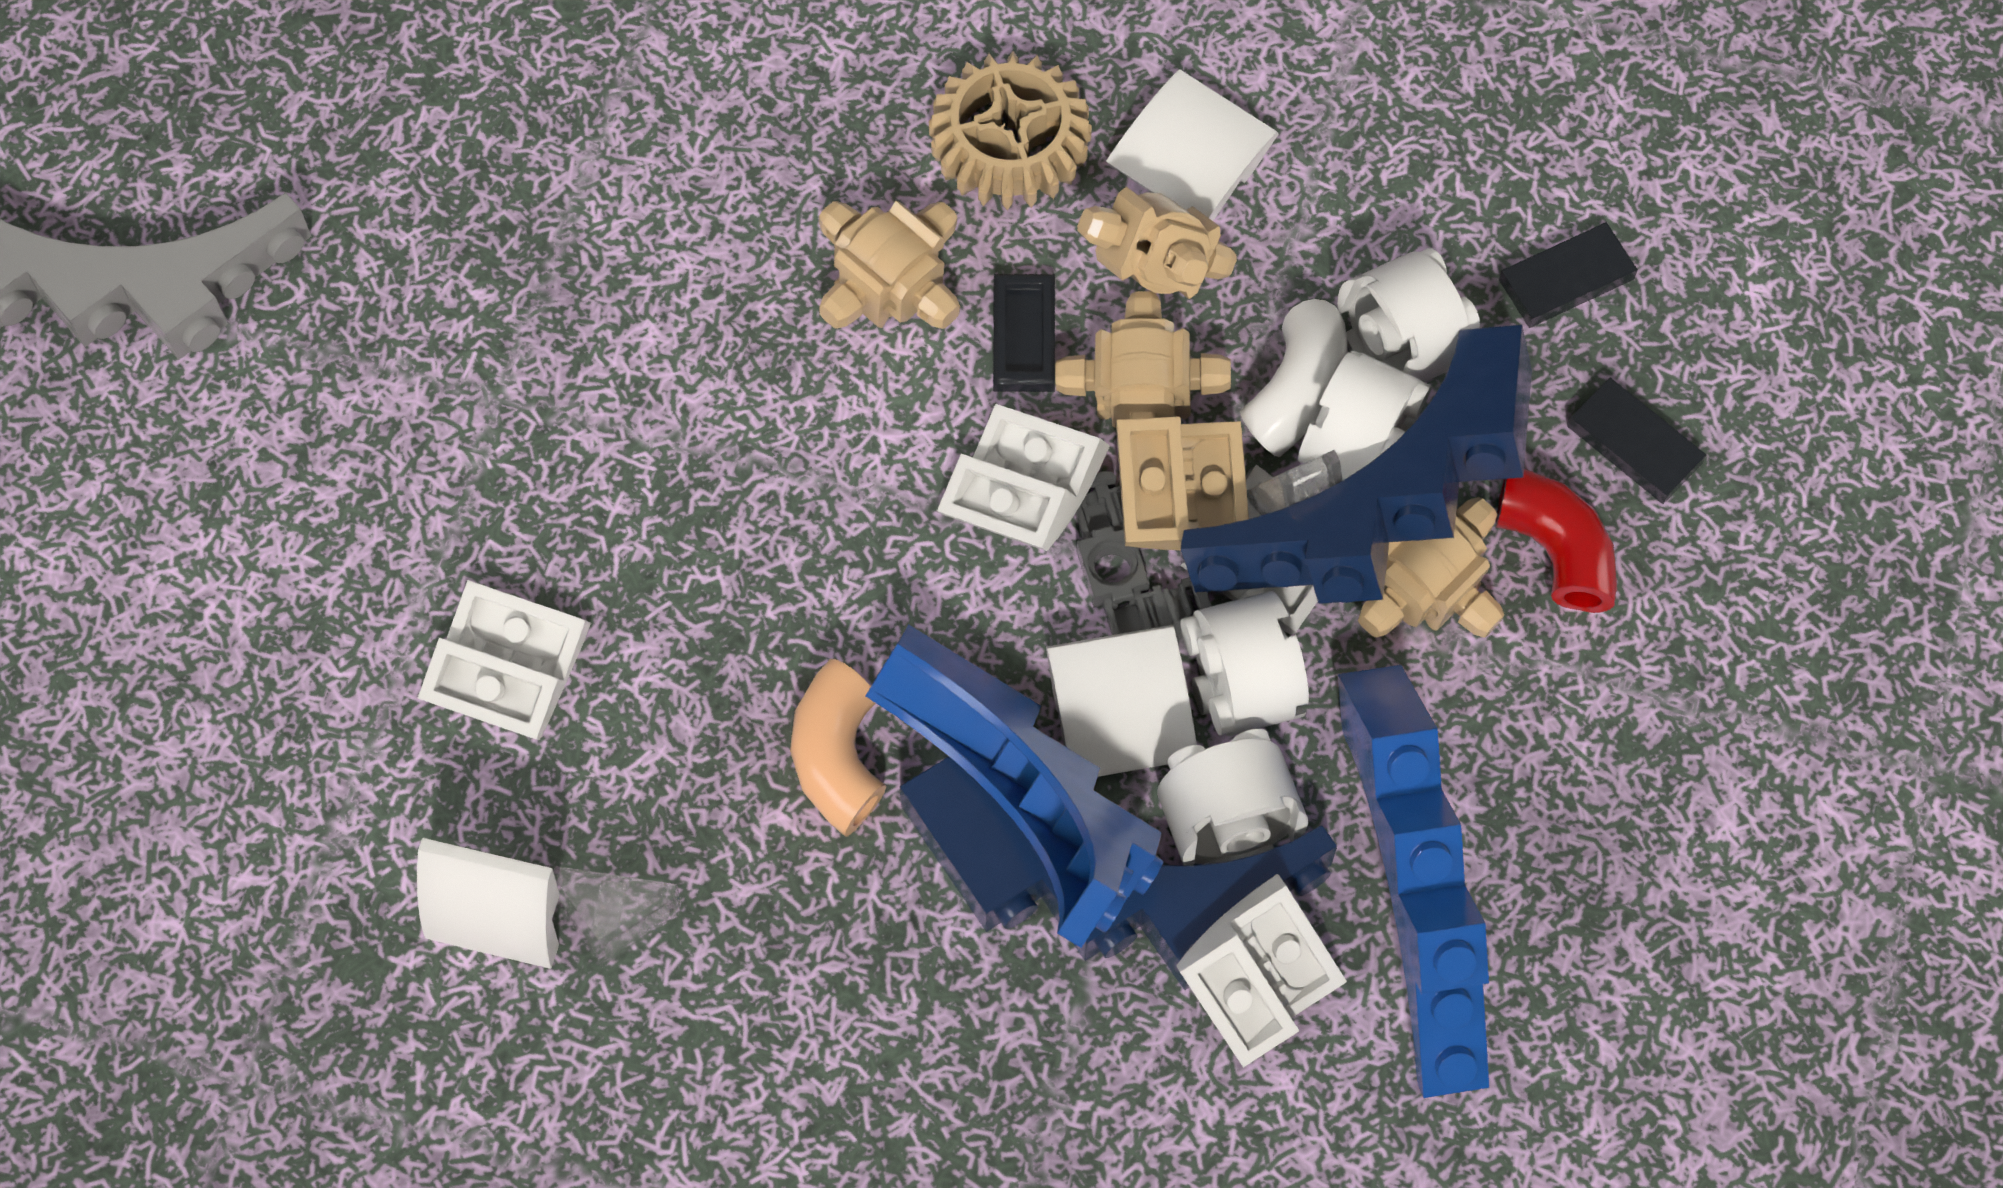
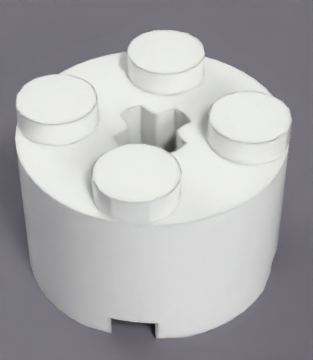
M1427 248L1421 252L1407 253L1344 282L1338 294V311L1340 314L1349 311L1353 328L1346 332L1349 351L1355 350L1361 354L1364 353L1422 380V382H1426L1448 371L1455 354L1459 330L1480 327V320L1475 306L1468 298H1460L1458 291L1447 275L1446 266L1441 255L1433 248Z
M1352 350L1351 353L1348 352L1340 362L1319 402L1322 408L1315 425L1309 424L1299 451L1298 461L1339 482L1345 480L1387 450L1416 422L1427 401L1432 386L1364 353L1361 354L1355 350Z
M1273 591L1196 610L1193 616L1182 618L1180 621L1185 647L1190 656L1196 655L1201 675L1192 678V691L1200 714H1211L1212 722L1218 735L1226 734L1227 736H1233L1250 729H1260L1301 718L1306 714L1300 707L1309 702L1307 675L1297 636L1287 637L1279 626L1277 619L1288 617L1289 615L1283 602Z
M1250 729L1240 733L1230 742L1207 749L1201 745L1187 746L1174 752L1168 758L1167 762L1170 771L1161 780L1157 789V795L1184 866H1194V863L1204 865L1228 862L1260 854L1273 849L1272 844L1281 840L1287 834L1290 840L1293 841L1305 833L1308 826V817L1281 749L1277 744L1270 741L1266 730Z

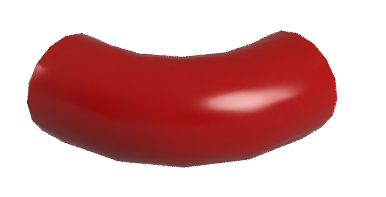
M1524 469L1522 478L1503 479L1495 527L1516 531L1532 537L1546 550L1553 564L1552 600L1564 608L1591 613H1600L1613 608L1617 592L1614 544L1596 510L1565 483Z

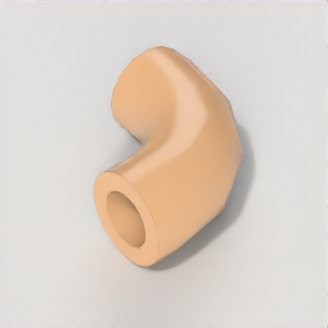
M829 659L816 674L795 710L790 752L804 794L826 820L847 837L856 831L875 809L885 793L886 785L871 774L862 764L855 747L857 728L867 712L875 705V702L865 697L871 686L862 676L845 663L836 659Z

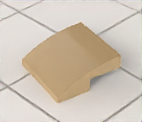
M1180 417L1119 419L1116 421L1125 546L1181 550L1184 530L1219 526L1249 519L1241 421L1181 424Z

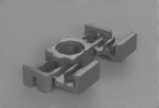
M1110 471L1097 473L1091 485L1093 491L1086 494L1075 513L1083 539L1077 541L1076 552L1093 608L1103 606L1112 635L1173 625L1177 639L1183 638L1180 621L1182 618L1193 616L1194 614L1187 590H1191L1197 610L1212 607L1208 593H1195L1190 576L1181 579L1179 588L1171 590L1165 588L1162 592L1160 585L1152 586V591L1149 592V580L1139 548L1125 546L1120 480L1119 486L1115 487L1116 476ZM1117 555L1128 562L1131 571L1125 579L1119 582H1109L1098 576L1094 568L1095 564L1104 556ZM1123 601H1128L1127 605L1121 607L1118 606L1119 603Z

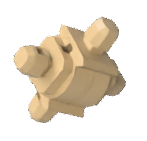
M1126 186L1117 194L1113 209L1099 206L1086 208L1077 225L1078 232L1087 241L1097 245L1095 250L1097 261L1122 281L1131 277L1141 286L1154 293L1171 294L1179 291L1186 298L1190 299L1198 293L1204 277L1218 280L1231 275L1237 261L1234 251L1224 243L1219 242L1221 234L1218 224L1192 206L1185 210L1175 201L1161 193L1146 192L1137 195Z
M833 201L822 210L819 215V225L822 233L835 245L834 267L839 270V278L834 282V286L823 296L820 303V315L833 328L846 327L861 317L862 314L879 328H883L888 318L892 316L901 323L908 321L917 313V316L925 322L941 329H945L958 317L960 312L958 299L943 284L944 262L938 258V252L952 236L957 225V215L944 202L932 203L917 214H914L902 203L895 201L889 212L885 213L879 207H871L861 216L859 212L846 203Z
M1138 291L1132 293L1126 302L1125 319L1112 323V333L1102 329L1095 333V360H1086V355L1066 356L1056 361V391L1074 396H1086V391H1095L1097 416L1100 419L1112 417V427L1116 428V421L1119 419L1176 416L1185 420L1191 416V390H1201V395L1223 393L1231 389V359L1220 354L1201 353V358H1191L1189 332L1184 328L1174 332V322L1162 319L1161 302L1156 293L1152 291Z
M1473 498L1456 510L1454 538L1389 542L1383 600L1366 601L1359 614V624L1368 633L1377 638L1387 635L1402 620L1413 627H1417L1425 620L1432 630L1437 631L1456 613L1460 616L1459 624L1474 635L1487 637L1504 617L1501 605L1486 590L1483 593L1478 591L1483 576L1490 568L1488 559L1483 557L1487 550L1483 539L1495 523L1497 517L1496 510L1483 498Z

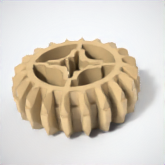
M1014 51L1008 57L1007 63L998 64L989 53L984 60L983 69H978L966 62L965 67L962 69V79L949 76L948 81L945 83V94H937L934 100V115L929 120V135L932 137V156L935 158V161L941 162V173L945 180L957 178V189L962 196L978 187V200L983 206L991 200L993 194L1001 195L1002 205L1008 210L1013 203V197L1023 195L1024 201L1032 208L1037 201V190L1039 189L1054 199L1055 195L1059 192V182L1072 185V181L1076 177V167L1083 166L1087 159V145L1091 141L1092 126L1088 121L1089 107L1086 99H1079V88L1076 86L1075 80L1063 82V73L1059 65L1045 72L1042 71V62L1038 55L1028 65L1019 64V59ZM992 103V106L986 112L974 115V121L966 123L974 112ZM1003 117L1006 120L1008 128L1015 129V135L1018 134V143L1015 140L1013 131L1005 130V123L1002 125ZM1056 135L1054 140L1045 149L1029 157V151L1033 147L1046 143V137Z

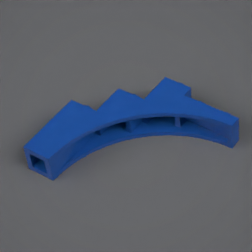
M908 624L865 697L898 717L947 754L970 774L1014 820L1040 857L1052 881L1059 909L1057 934L1082 948L1095 927L1104 933L1110 928L1133 890L1143 895L1151 886L1163 864V860L1156 856L1162 832L1093 790L1100 767L1033 727L1041 705Z
M1402 665L1338 674L1343 735L1350 748L1365 791L1383 859L1395 916L1409 1002L1418 1087L1423 1098L1490 1088L1483 984H1489L1486 923L1465 886L1462 827L1442 790L1438 728Z

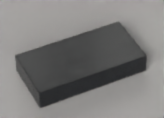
M1605 222L1501 270L1499 282L1527 326L1531 328L1634 280L1638 269L1608 223Z
M994 274L993 392H1055V274Z
M1611 377L1570 417L1567 425L1569 429L1662 504L1703 464L1706 457L1703 451Z

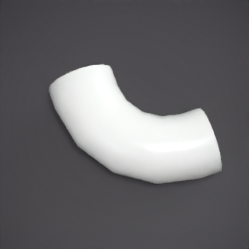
M1312 299L1303 301L1294 306L1285 316L1282 331L1286 343V352L1282 364L1271 381L1254 399L1240 410V415L1252 435L1266 450L1277 457L1282 456L1306 434L1310 423L1313 425L1316 423L1322 408L1319 402L1340 362L1348 353L1344 320L1336 306L1326 300Z

